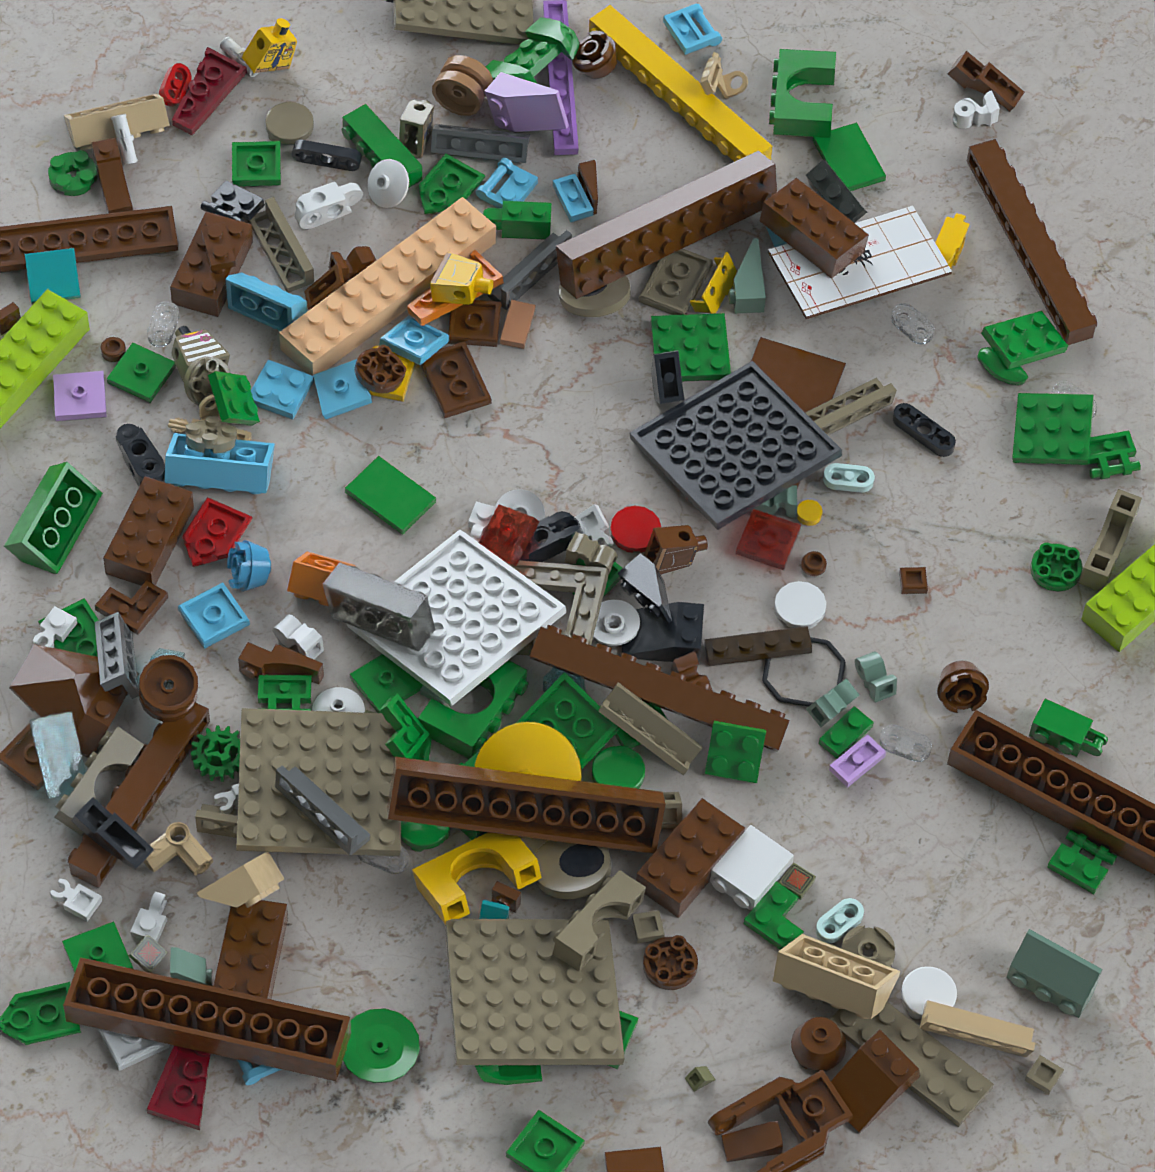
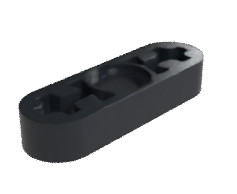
M297 140L291 153L292 157L298 162L346 171L358 170L362 160V154L356 149L308 140Z
M901 403L895 407L893 423L898 428L940 457L950 456L954 452L956 439L953 434L908 403ZM900 414L903 415V416H904L905 414H908L909 417L905 416V417L901 418V417H900ZM920 426H927L928 428H930L931 432L928 434H922L917 430V428ZM945 442L948 443V445H946V444L943 445V446H940V445H939L940 443H942V444L945 443Z

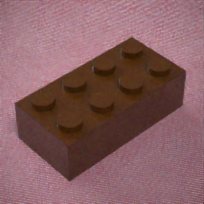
M798 178L792 180L763 202L759 221L831 279L865 252L869 234Z
M205 212L170 286L173 305L219 317L227 300L226 278L229 275L239 273L253 243L252 224ZM225 222L236 267L211 271L201 234V226Z
M145 476L103 557L105 573L140 586L146 580L156 585L194 509L192 491Z
M701 798L637 872L636 881L646 887V896L679 918L710 882L711 870L745 832V827Z
M260 900L248 908L245 903L239 907H230L213 987L272 999L288 922L286 903Z

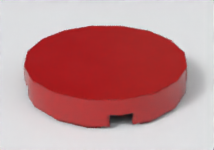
M635 505L625 507L612 518L610 526L611 538L618 548L626 552L640 551L642 553L647 548L653 528L661 527V523L657 515L646 507Z

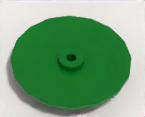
M386 1008L369 1009L356 1015L351 1020V1035L343 1062L346 1068L359 1079L371 1083L392 1082L403 1077L415 1065L420 1052L419 1034L413 1023L401 1013Z

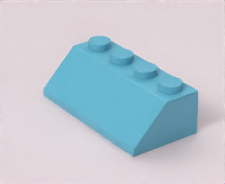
M174 433L165 456V483L179 487L185 485L197 486L200 489L218 488L227 492L238 490L247 491L250 494L267 493L275 443L236 439L234 448L227 452L213 453V449L205 448L203 453L191 449L186 444V434Z

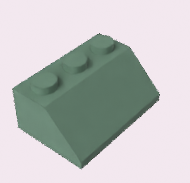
M1029 929L1010 965L1006 978L1010 979L1015 986L1026 988L1035 993L1036 997L1040 1000L1049 1001L1058 1006L1065 1014L1074 1015L1079 1018L1095 992L1103 969Z

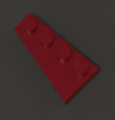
M207 47L204 53L205 56L197 67L194 79L188 85L186 95L183 96L172 118V125L191 136L247 74L246 66Z
M173 1046L147 1107V1114L200 1131L211 1054Z

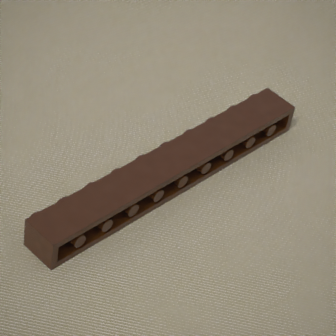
M996 139L969 146L966 161L1059 334L1068 345L1093 338L1095 328L1097 327L1096 316L1089 311L1085 296L1080 294L1077 289L1076 280L1073 275L1069 274L1064 258L1059 256L1055 241L1048 236L1044 221L1039 219L1034 203L1029 201L1024 185L1019 183L1015 168L1008 163L1004 148L999 146Z
M547 625V628L540 627L530 659L611 690L617 683H620L648 704L712 728L714 721L764 729L766 730L764 747L778 752L790 721L785 719V713L771 709L769 713L761 710V705L747 699L745 703L735 700L736 695L724 690H721L720 694L710 690V685L700 681L692 684L685 681L686 676L673 671L670 675L660 672L662 667L649 662L646 665L636 662V657L626 653H622L621 656L611 653L612 648L597 643L596 647L586 644V638L572 634L571 638L562 635V630L555 626Z

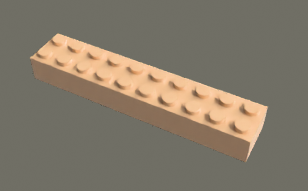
M460 198L280 331V350L307 374L314 376V374L329 369L408 309L407 305L428 288H431L430 282L447 252L469 259V254L474 250L481 255L496 244V225L466 199Z

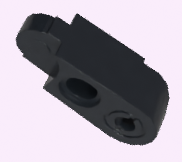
M129 423L121 425L115 436L116 442L137 485L140 487L145 476L161 482L165 481L164 460L142 427L139 428V426Z
M565 511L556 512L523 531L525 535L512 542L508 554L511 560L544 562L566 551L575 533L583 534L579 521L573 515Z

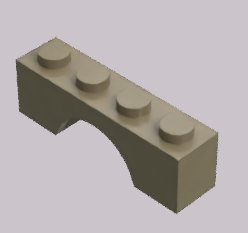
M1120 489L1117 490L1094 548L1091 549L1084 565L1079 584L1099 592L1107 585L1137 516L1142 500L1141 497Z
M118 726L112 733L109 731L105 733L98 743L102 746L98 754L93 751L84 765L88 767L83 775L78 773L70 784L74 788L70 795L67 796L64 793L55 806L59 811L54 818L80 836L84 832L71 820L92 797L95 798L94 782L97 775L105 771L125 772L144 746L143 743Z
M621 870L613 877H607L601 886V890L597 894L593 893L590 895L581 912L577 910L570 918L565 929L561 927L556 932L553 938L555 944L552 954L577 971H580L596 952L599 938L592 926L605 918L627 920L642 904L646 887Z

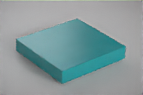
M74 248L25 254L31 304H34L47 289L66 300L81 298Z

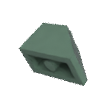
M171 947L170 975L172 978L203 985H212V969H207L206 958L177 947Z

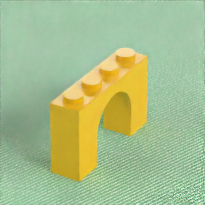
M490 832L412 869L418 891L445 925L448 920L460 919L470 914L465 893L457 885V882L463 875L478 868L498 869L509 878L518 890L542 878L536 856L519 836Z

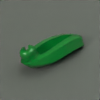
M984 347L979 350L977 359L992 376L1011 385L1025 384L1028 375L1021 366L1007 369L991 347Z

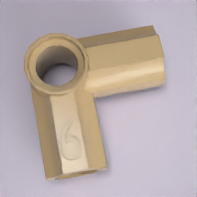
M174 822L167 827L166 832L150 844L155 850L144 861V864L151 871L156 872L175 856H178L196 876L209 868L213 863V858L193 837L187 825L181 822ZM177 835L185 836L180 842L172 840Z

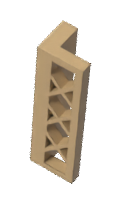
M929 1000L925 1002L920 1029L1022 1057H1027L1034 1051L1035 1043L1031 1042L1033 1028Z

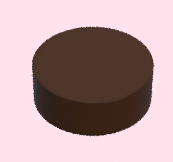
M118 337L106 338L101 343V355L108 362L120 361L126 352L125 342Z

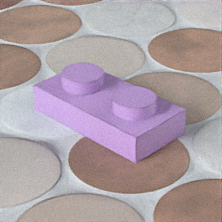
M867 734L830 765L829 771L848 788L885 757L886 751Z

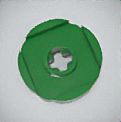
M85 151L63 153L52 157L48 168L50 185L54 190L57 191L58 189L64 192V195L79 196L85 194L91 189L94 181L95 183L97 181L96 164ZM76 171V176L71 177V174L68 173Z

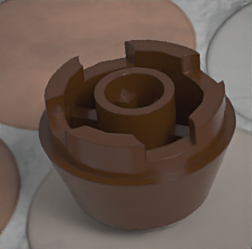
M591 31L588 32L590 36L579 42L580 45L572 60V64L575 69L592 79H600L609 75L614 70L617 64L616 47L614 40L606 36L604 32Z
M963 660L955 661L947 665L941 672L937 695L944 707L951 712L958 713V710L971 708V711H975L987 700L986 694L989 690V681L973 663Z
M815 1017L797 1027L792 1035L791 1049L795 1059L803 1068L824 1070L825 1072L834 1068L843 1059L846 1053V1040L842 1031L832 1020L824 1017Z

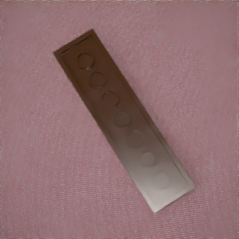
M172 206L1 226L0 272L27 269L25 254L70 248L75 250L76 263L178 251Z

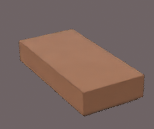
M511 300L500 344L521 349L525 348L536 305Z

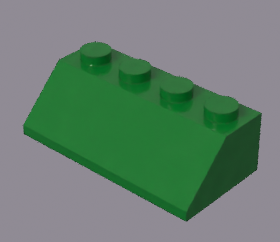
M63 462L49 466L4 547L21 562L53 574H58L103 493L70 463Z

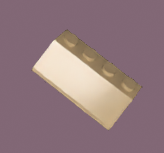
M156 93L64 115L73 146L75 148L80 147V150H87L92 148V142L117 138L111 117L126 114L130 134L134 138L140 137L141 132L149 130L150 134L165 131L164 127L170 125L163 97Z
M265 852L198 891L197 894L200 898L233 907H239L245 903L248 908L278 890L280 887L277 883L284 880V877L270 853Z
M801 934L778 952L773 982L781 984L785 989L802 992L811 999H820L830 1003L834 1008L851 1011L860 1018L872 1019L883 1010L896 984L900 971Z

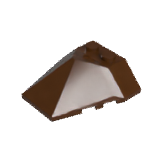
M36 644L33 645L9 687L32 712L35 711L45 721L44 724L50 730L53 729L63 739L62 742L89 758L93 751L96 753L100 746L98 743L110 727L126 696H128V692L123 685L105 692L100 684L98 657Z

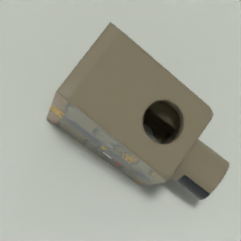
M410 100L400 119L399 140L414 157L420 159L423 157L433 129L434 106L428 100ZM414 131H417L416 136H415V137H417V138H414V137L412 136V133H413Z

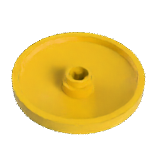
M520 722L500 729L485 742L475 762V767L577 781L582 780L580 761L572 744L554 728L536 722Z

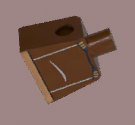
M689 525L653 528L644 556L655 564L660 575L692 565L696 552L707 550L708 542L705 535L695 536Z

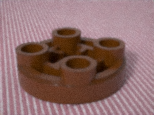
M380 345L378 348L363 351L359 355L354 367L356 378L361 385L376 393H390L397 390L401 386L407 371L399 357L392 353L391 349L386 345Z
M675 935L673 937L659 938L646 947L643 957V970L647 979L653 985L665 990H677L687 986L694 979L698 968V957L694 948L683 936Z

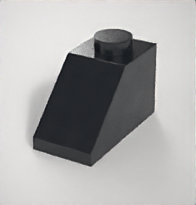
M678 350L653 354L651 377L654 399L659 404L683 401L684 392Z

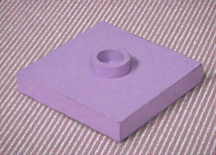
M104 371L53 375L56 421L107 417Z

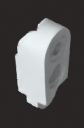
M332 182L311 189L309 193L303 194L298 198L294 215L301 228L312 229L352 213L350 206L355 205V203L361 200L363 191L358 184L352 182L339 187L336 182Z

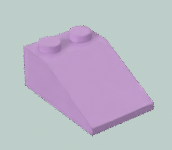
M502 72L485 90L495 126L501 129L521 132L567 129L569 126L558 90Z

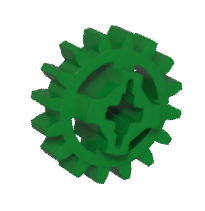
M216 725L213 732L206 728V735L198 734V742H192L191 760L193 761L194 769H200L201 777L209 774L210 781H213L218 776L220 781L224 782L227 775L234 779V772L237 771L239 773L240 731L237 730L232 734L230 726L221 731L219 725Z

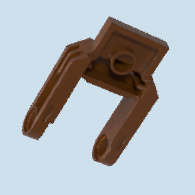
M821 1070L800 1083L794 1082L793 1079L778 1077L715 1113L708 1120V1125L714 1134L719 1136L770 1107L778 1105L779 1112L800 1144L768 1161L765 1167L756 1172H795L823 1156L829 1132L852 1120L853 1114L824 1070Z

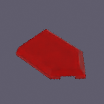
M207 497L183 534V540L192 566L196 567L228 558L230 548L235 547L234 542L239 541L253 517Z

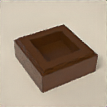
M926 567L900 568L901 594H927Z

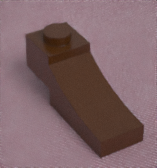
M968 51L964 52L955 61L947 73L964 89L968 87L984 95L992 90L997 103L1009 112L1015 108L1025 93L990 62L984 66Z
M116 138L92 142L93 156L108 213L132 211L133 206Z
M247 642L238 658L239 672H242L244 676L250 679H259V675H312V682L320 684L324 677L323 663L278 644L274 646L272 651H268Z

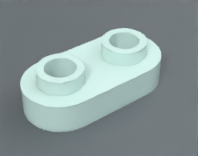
M840 463L828 465L824 470L823 476L824 484L830 489L860 493L869 491L873 487L875 479L873 471L866 466Z
M852 898L839 902L819 918L816 926L817 937L825 943L839 941L850 930L861 923L864 915L862 904ZM851 913L854 917L848 918L845 914ZM832 929L834 933L829 934L825 930Z

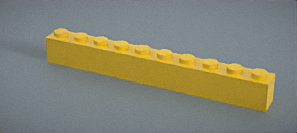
M609 5L589 19V32L602 31L606 36L614 40L617 60L621 62L622 66L635 74L641 83L651 88L658 98H662L667 102L671 109L684 117L690 126H694L700 131L706 140L716 145L723 155H727L735 162L756 151H760L771 160L773 146L714 94L706 95L699 81L615 8Z

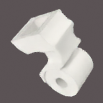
M992 90L985 94L982 107L970 98L957 102L953 114L954 125L958 128L966 129L973 123L979 127L983 124L991 126L993 123L998 122L1000 108Z
M287 615L273 628L275 636L287 648L297 645L299 653L315 659L324 651L322 636L314 628L307 627L306 623L302 625L293 615Z

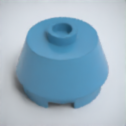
M248 540L234 542L236 548H230L227 560V568L231 569L233 579L228 581L230 587L244 592L265 585L271 572V560L268 550Z

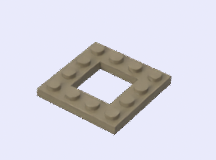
M508 559V565L543 590L575 593L566 631H562L561 634L570 638L572 634L587 639L586 644L591 645L609 575L608 569L606 567ZM536 638L516 653V655L530 656Z

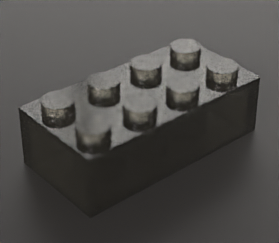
M340 562L323 583L331 617L418 652L436 630L428 596L420 591H413L397 582L387 581L376 574H369L355 566H348Z

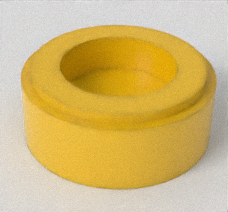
M814 500L802 501L797 507L798 521L806 526L818 524L823 512L821 505Z

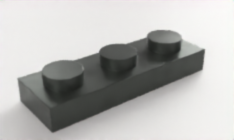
M824 159L806 174L824 199L852 222H857L867 213Z

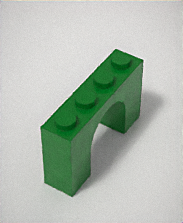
M779 49V58H774L773 72L778 74L773 75L772 90H776V93H771V107H775V110H770L769 124L774 125L773 135L831 138L833 104L803 102L794 98L789 92L793 88L804 84L834 85L836 52Z
M508 660L484 679L479 685L488 690L493 701L481 712L474 714L459 713L431 699L419 715L418 720L430 733L433 740L470 759L475 750L483 747L490 734H495L498 731L502 717L505 714H510L517 696H522L525 693L529 684L527 681V669Z

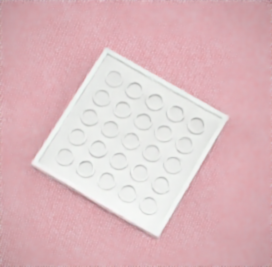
M459 530L346 619L348 628L450 706H453L535 639L540 627L547 628V625H552L567 612L564 604L462 530Z

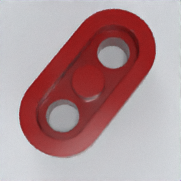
M176 63L167 70L159 89V95L163 97L165 105L169 107H174L181 102L192 79L190 70L182 63Z

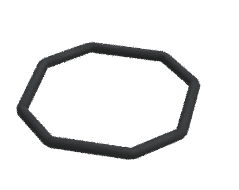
M810 637L812 643L827 645L840 661L838 685L843 681L845 659L830 641ZM771 658L766 659L762 681L774 697L783 703L809 707L813 702L784 698L779 695L767 680Z

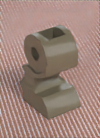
M576 532L567 548L564 563L576 564L578 558H581L586 566L606 567L610 573L613 563L618 558V554L609 546L599 545L597 540L592 541L586 534Z

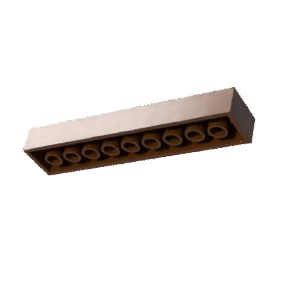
M756 151L557 245L560 285L578 299L762 211L763 202L777 192L775 163L760 151Z
M974 711L951 747L947 765L1067 829L1073 830L1079 835L1080 833L1088 836V840L1099 846L1104 845L1109 848L1110 852L1155 875L1154 803L980 711Z
M395 757L387 804V815L390 820L654 854L658 847L666 803L663 792Z
M81 957L63 1005L66 1022L332 1081H337L351 1035V1020L349 1016Z

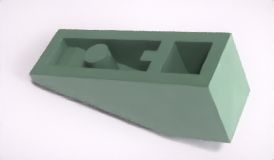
M758 238L753 239L734 278L733 289H729V304H734L735 314L764 312L766 295Z

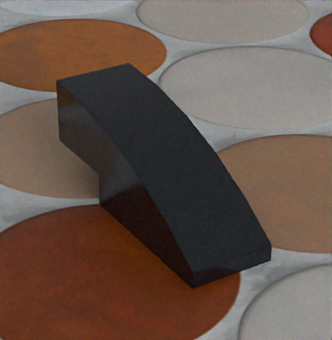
M94 797L71 820L98 845L135 870L155 850L116 813L112 815Z

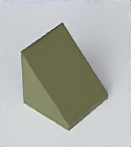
M707 1066L695 1067L685 1077L694 1092L716 1080Z

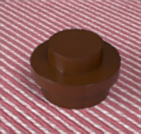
M811 551L801 560V568L807 575L819 576L826 570L827 561L820 552Z

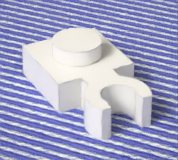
M594 504L575 516L580 523L583 534H586L589 539H592V541L597 540L599 545L602 540H605L609 546L613 545L612 538L604 533L609 528V525L598 505Z
M54 606L40 624L42 632L35 635L33 643L39 645L41 642H47L46 647L54 648V641L57 639L63 642L76 626L77 618Z
M59 879V886L65 890L61 893L51 890L52 899L57 902L65 901L63 904L64 910L88 922L101 904L102 896L81 884L72 889L67 880Z

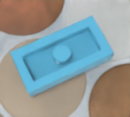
M576 174L553 180V188L570 222L593 216V208Z

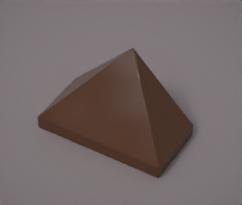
M336 263L304 291L308 310L344 285L340 264Z

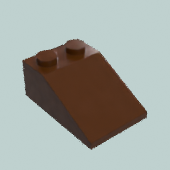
M879 1029L858 1049L831 1082L853 1114V1119L848 1121V1123L860 1134L920 1077L919 1068Z

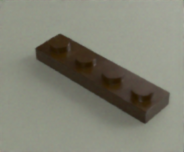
M808 626L705 639L709 666L812 653Z

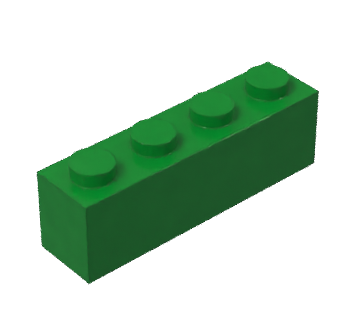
M367 104L342 117L343 128L341 130L344 137L348 141L351 140L362 156H365L370 161L372 168L382 160H396L405 167L408 173V188L422 181L421 163Z

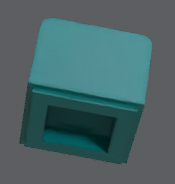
M483 900L479 919H509V907Z

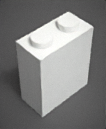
M750 825L713 867L710 882L717 891L725 892L732 897L738 906L751 911L775 882L779 883L792 865L794 855Z

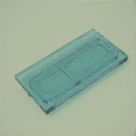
M72 712L30 720L48 799L62 797L64 793L69 796L74 789L70 784L78 773L82 775L85 773Z

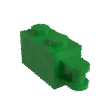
M503 201L502 208H487L483 211V215L496 225V230H502V238L545 240L550 236L552 203Z
M1046 698L1037 712L1029 732V736L1033 737L1036 741L1043 744L1047 743L1058 748L1060 752L1067 755L1071 754L1075 757L1078 756L1080 750L1093 756H1100L1103 752L1102 746L1108 742L1106 735L1091 728L1092 719Z

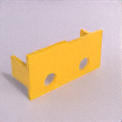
M725 252L723 258H713L717 269L701 297L703 301H690L695 312L716 314L723 299L729 294V289L732 288L738 271L728 252ZM711 287H713V294H712V296H711V294H710V289H711Z

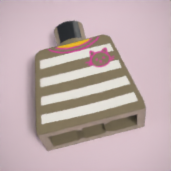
M181 326L175 331L176 338L172 348V357L183 382L188 367L200 357H215L222 360L228 366L229 352L208 330L203 329L191 332L187 326Z

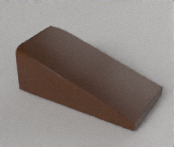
M591 160L579 163L577 178L593 208V215H596L598 206L596 161Z
M778 1121L767 1122L721 1135L727 1162L782 1154L783 1141Z

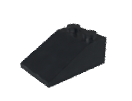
M688 602L669 603L672 619L670 623L662 617L657 619L648 607L636 609L640 617V628L631 641L622 644V653L634 656L638 660L673 662L680 657L695 652L698 662H700L704 604Z

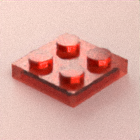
M499 504L478 543L507 564L516 567L540 521L535 517Z
M753 509L736 548V555L784 571L801 531V524Z

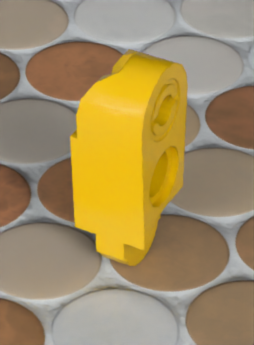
M956 213L954 218L946 217L935 242L951 269L953 265L956 266L970 225L965 222L966 216Z

